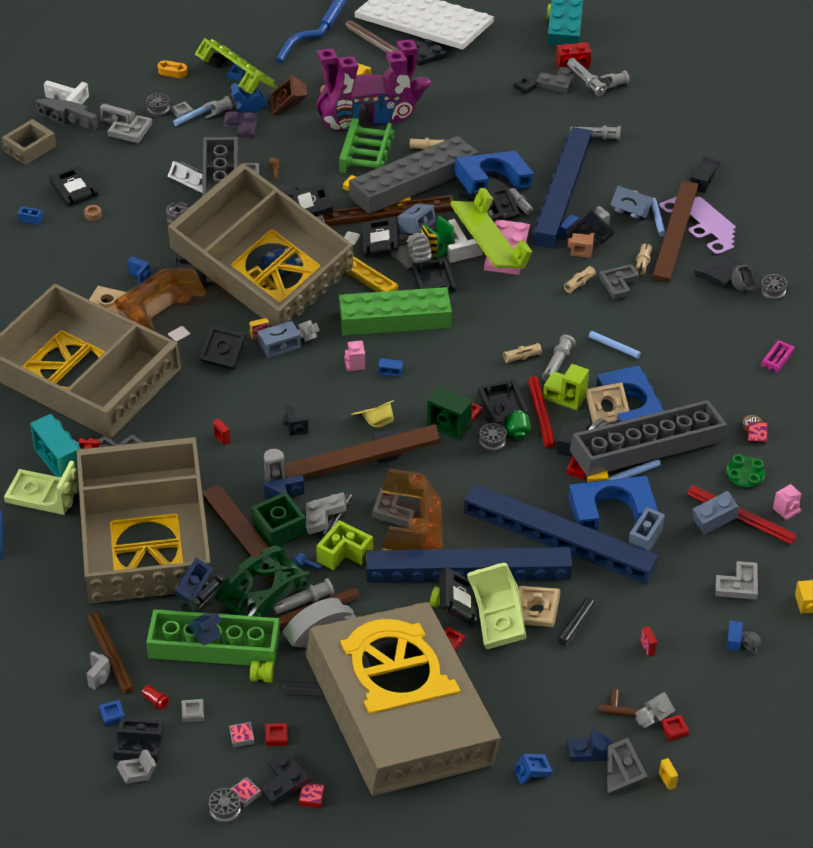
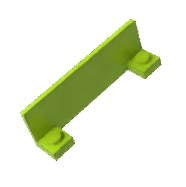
M204 38L195 53L196 56L208 63L216 49L247 71L239 86L250 94L253 93L259 81L266 83L276 90L278 86L273 84V79L268 76L265 77L266 74L233 51H230L226 46H219L220 43L214 39L209 41Z
M486 188L479 189L474 202L451 201L450 205L454 212L459 216L494 267L499 269L525 268L532 250L525 241H518L515 249L511 247L487 214L493 198Z

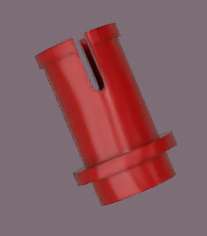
M151 685L143 688L141 696L153 703L156 709H164L168 705L169 698H167V694L160 693Z

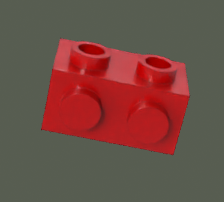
M581 42L578 44L557 45L556 64L558 69L560 67H568L567 63L571 58H575L584 68H590L591 49L589 44Z

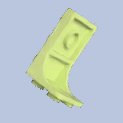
M75 461L69 462L62 477L19 469L4 496L5 502L65 515L67 509L72 506L75 493L79 492L78 469L76 468Z
M507 563L495 564L469 572L467 576L477 600L486 650L526 639L518 585Z

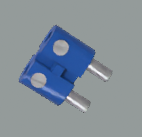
M278 248L268 252L261 257L262 264L267 268L289 248L284 250ZM291 256L284 264L297 266L302 263L300 257L294 259ZM278 269L280 277L291 272Z

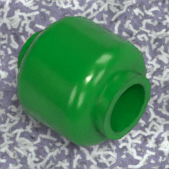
M512 411L506 417L505 425L508 436L516 440H522L531 432L529 416L523 411Z

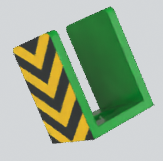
M441 216L437 217L436 232L425 224L422 225V233L429 240L431 256L437 260L447 254L448 245L454 244V226Z

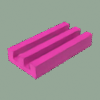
M778 340L763 359L761 366H768L769 370L774 368V372L778 373L794 352L795 347ZM782 346L781 350L777 353V355L771 362L770 359L773 357V355L776 353L779 347Z

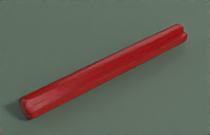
M536 376L529 377L528 384L544 446L547 449L554 448L555 440L539 379Z

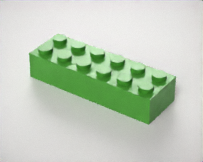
M447 287L339 295V313L343 336L451 328L452 310Z
M153 609L146 642L149 659L251 666L252 660H258L261 664L267 661L274 662L275 667L280 637L279 618L218 614L222 622L216 625L221 637L207 645H202L188 627L187 622L205 613Z

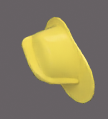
M394 400L379 407L355 412L351 415L362 413L371 426H385L394 420L391 403Z

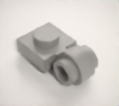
M662 692L646 702L645 707L636 711L635 719L639 725L646 728L654 722L664 719L676 710L666 693Z

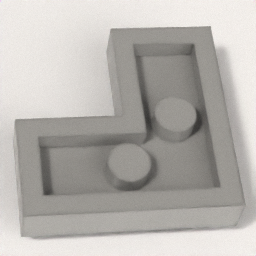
M137 115L130 125L115 121L108 130V136L139 143L151 127L152 119Z
M344 493L333 494L306 503V529L309 534L327 530L328 516L347 511Z
M737 561L736 577L716 575L715 596L757 600V563Z

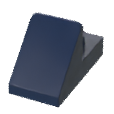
M303 476L264 482L265 498L271 499L284 492H287L290 497L305 494Z
M195 558L180 578V583L173 593L186 602H189L193 597L196 598L213 568L200 559Z
M205 613L187 622L188 627L202 645H207L221 637L216 625L222 622L218 614Z
M592 728L590 738H568L569 762L607 761V748L612 744L611 739Z

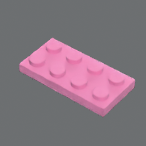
M505 220L495 221V225L513 249H515L518 241H525L527 243L530 224ZM486 257L484 270L519 275L520 269L496 268L492 265L489 258Z

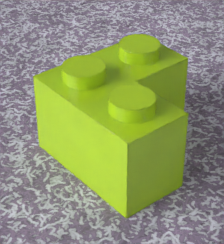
M571 364L565 375L553 371L544 384L543 398L578 411L586 398L585 390L588 386L589 369Z
M339 520L316 546L317 562L332 570H335L345 557L363 565L367 560L366 550H373V536Z

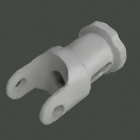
M626 70L619 74L611 73L600 77H608L609 85L607 89L615 88L620 84L628 85L630 81Z
M225 96L222 100H214L202 105V107L210 105L212 113L205 116V118L219 115L220 112L225 110L230 111L233 107L228 96Z

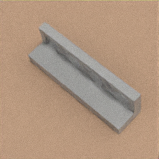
M173 161L167 177L202 193L203 171L186 163Z

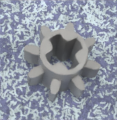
M311 320L298 325V331L304 342L316 338V332L320 331L317 323L312 324Z

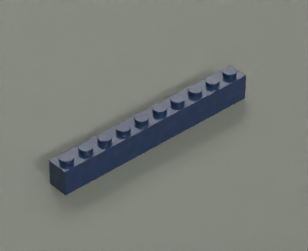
M572 127L571 132L567 133L566 143L563 144L562 153H560L559 161L555 167L556 174L552 175L551 184L548 186V195L544 197V206H541L540 216L536 220L537 227H534L532 231L534 245L555 249L560 234V226L565 220L591 144L592 130Z
M475 484L464 500V513L552 548L570 547L572 556L643 584H648L656 570L657 554L587 528L576 522L569 521L558 515L551 514L540 508L533 507L522 501L515 500L504 494L497 493L486 487Z
M570 547L366 550L367 582L375 583L439 582V571L444 567H448L468 578L467 574L469 572L500 563H507L514 579L519 581L571 579L572 573Z

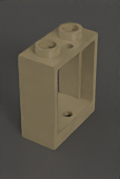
M33 119L2 137L3 150L25 165L56 147L55 133ZM29 137L37 140L25 148L19 145V143Z

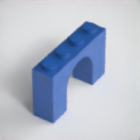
M516 151L456 157L453 172L470 195L478 192L480 188L487 189L489 178L484 172L491 171L506 177L515 189L531 188L534 173Z
M640 366L597 374L596 387L623 383L625 395L638 399L644 405L635 410L617 413L616 423L664 411L660 399L654 394V388L648 383L647 375L645 372H642Z
M647 476L569 485L568 499L575 522L598 531L599 515L596 505L603 500L616 499L626 503L631 508L636 523L646 507L658 511Z

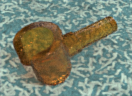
M270 157L269 167L274 169V178L277 179L278 168L280 167L279 159Z

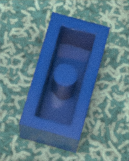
M21 207L18 212L19 222L40 225L43 220L42 210Z
M570 214L560 226V235L570 238L565 233V230L579 217Z
M380 358L378 375L402 376L403 361Z
M729 622L726 649L740 651L743 622Z

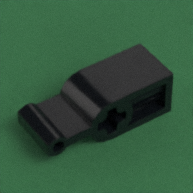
M707 156L703 157L702 162L697 165L690 179V182L698 184L697 191L706 193L721 160Z

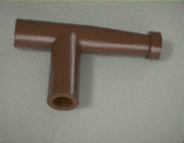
M618 689L611 691L610 705L599 704V713L636 716L635 712L638 709L619 706L620 691Z

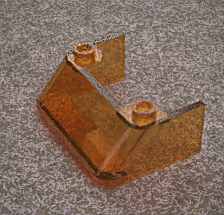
M165 268L116 299L114 303L117 309L123 311L128 319L154 331L155 327L151 319L175 302L184 304L189 302L193 296H205L207 294L195 269Z
M389 469L382 492L420 498L421 518L412 519L409 522L408 529L389 526L382 550L442 549L441 497L423 474Z

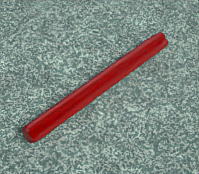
M694 485L689 488L687 493L688 496L702 503L717 497ZM738 507L739 517L736 519L790 545L795 542L797 537L795 533Z

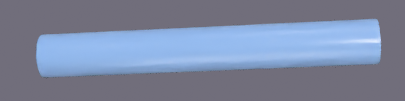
M211 106L200 107L173 120L175 126H178L211 110Z
M652 198L651 208L659 236H665L666 232L657 200Z
M591 331L589 334V338L637 359L641 354L640 351L594 331Z
M655 459L608 477V480L630 478L660 466V460Z

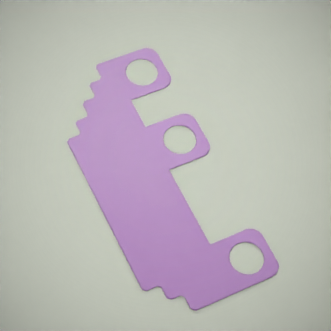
M677 196L659 204L660 207L666 212H672L673 209H667L664 205L666 203L675 204ZM701 197L695 198L690 215L700 224L690 227L689 231L698 238L710 233L714 234L718 240L707 244V247L714 253L719 254L734 248L732 243L735 241L732 238L735 236L732 233L735 232L733 229L736 226ZM698 227L703 228L705 232L703 234H696L694 229ZM719 243L724 248L722 250H715L712 245Z

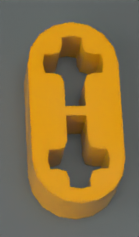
M164 60L157 65L158 73L163 76L184 78L188 74L187 66L183 63Z

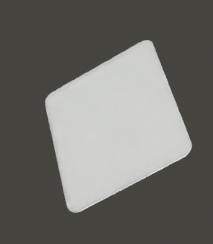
M348 231L344 238L355 245L360 234Z
M183 326L168 333L174 341H178L190 334Z

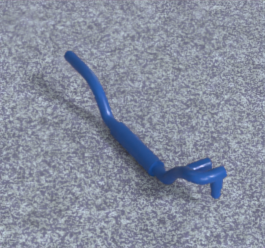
M334 0L321 20L318 30L303 31L291 36L276 57V62L282 64L292 46L298 41L322 37L331 28L347 0Z

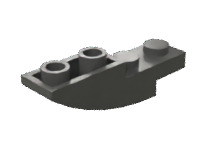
M59 99L36 100L37 113L61 124L69 121L94 132L98 129L97 115L88 112V107L83 104Z

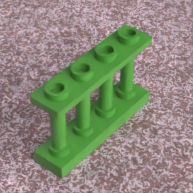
M352 118L339 158V172L346 173L347 168L351 167V165L376 169L385 166L384 160H387L388 150L391 148V140L394 138L392 123H388L386 130L362 128V126H359V119ZM361 134H364V135L380 136V137H384V138H383V141H382V140H373V139L358 138V136H360ZM359 144L381 148L380 151L359 149L355 148V146ZM351 156L377 157V161L353 159Z

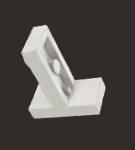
M51 81L44 83L45 97L50 99L83 104L89 97L88 83L81 82L75 89Z
M448 220L454 226V244L448 245L447 259L449 262L452 263L483 255V250L476 240H467L456 220Z

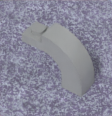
M338 598L324 599L299 612L282 632L292 646L307 648L310 628L336 621L353 619L356 616L353 614L354 611L349 606L343 605Z

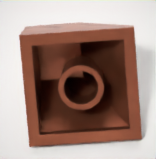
M293 75L286 79L277 90L275 89L270 94L271 114L275 116L303 101L307 96L306 85Z

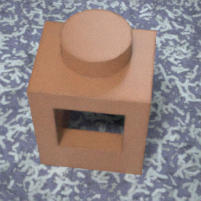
M573 233L572 238L568 240V248H571L570 256L591 258L594 233H591V235Z

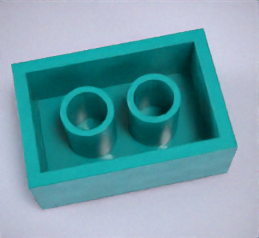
M583 0L551 1L548 45L579 43Z
M49 414L30 423L34 449L55 477H62L70 461H75L76 468L78 469L77 450L81 448L78 443L72 441L70 433L64 431L58 419L56 420L52 414Z

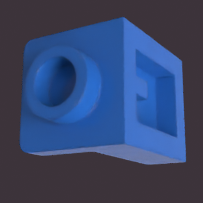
M131 256L127 260L129 274L137 276L138 285L142 286L151 277L150 265L148 262Z
M523 754L514 766L515 774L521 785H525L530 777H550L553 772L545 754Z

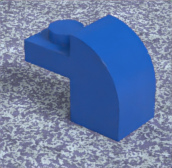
M236 82L231 85V96L235 100L236 107L240 112L245 114L256 113L267 106L265 96L257 87L250 94L244 92Z

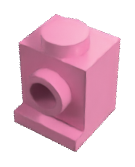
M363 341L348 342V350H345L344 356L347 371L365 369Z
M791 484L776 492L773 509L785 520L790 519L801 512L799 508L801 493Z

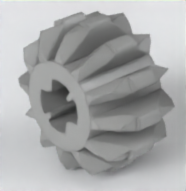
M415 233L409 236L407 246L412 261L418 263L430 260L431 249L427 236L423 233Z

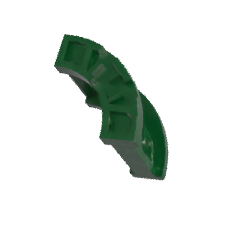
M281 545L268 547L261 550L259 556L255 558L251 556L238 566L240 570L232 578L230 576L227 577L214 598L218 602H222L235 615L265 617L280 600L294 592L303 590L308 585L311 573L303 571L284 554L285 549ZM257 574L262 576L275 575L271 589L252 592L254 587L253 577ZM234 599L240 600L239 606L233 602ZM246 601H248L247 607L250 612L249 615H247L242 610Z

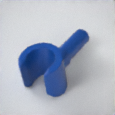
M303 553L297 554L293 559L294 563L300 568L303 565L320 570L322 568V565L308 560Z

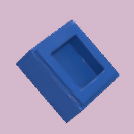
M233 65L227 73V78L241 81L247 71L240 66Z
M120 700L99 705V711L105 727L119 723L121 718H126Z

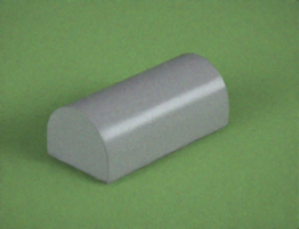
M108 104L100 106L101 121L111 124L117 121L130 125L135 118V112Z
M270 449L264 453L265 482L286 478L285 457L283 452L278 449Z

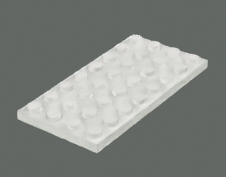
M368 0L355 11V18L462 50L494 22V16L487 13L477 12L473 9L463 8L459 5L439 0Z

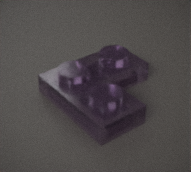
M226 111L223 121L224 127H237L238 138L254 139L259 115L258 113Z

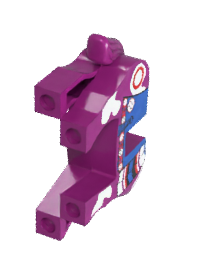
M413 39L397 41L396 45L399 51L386 52V58L390 66L384 75H357L359 65L354 56L338 58L333 48L317 50V56L322 64L321 71L325 86L317 100L316 107L319 115L322 117L323 124L333 131L349 129L352 118L358 119L360 104H364L373 124L398 123L406 120L413 113L416 102L431 85V81L427 77L415 78L411 82L412 75L416 69L418 50Z

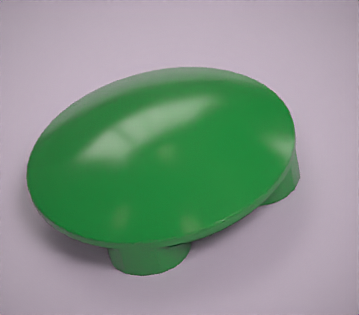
M737 454L727 464L726 474L729 480L738 486L746 488L755 487L765 478L764 463L760 459Z

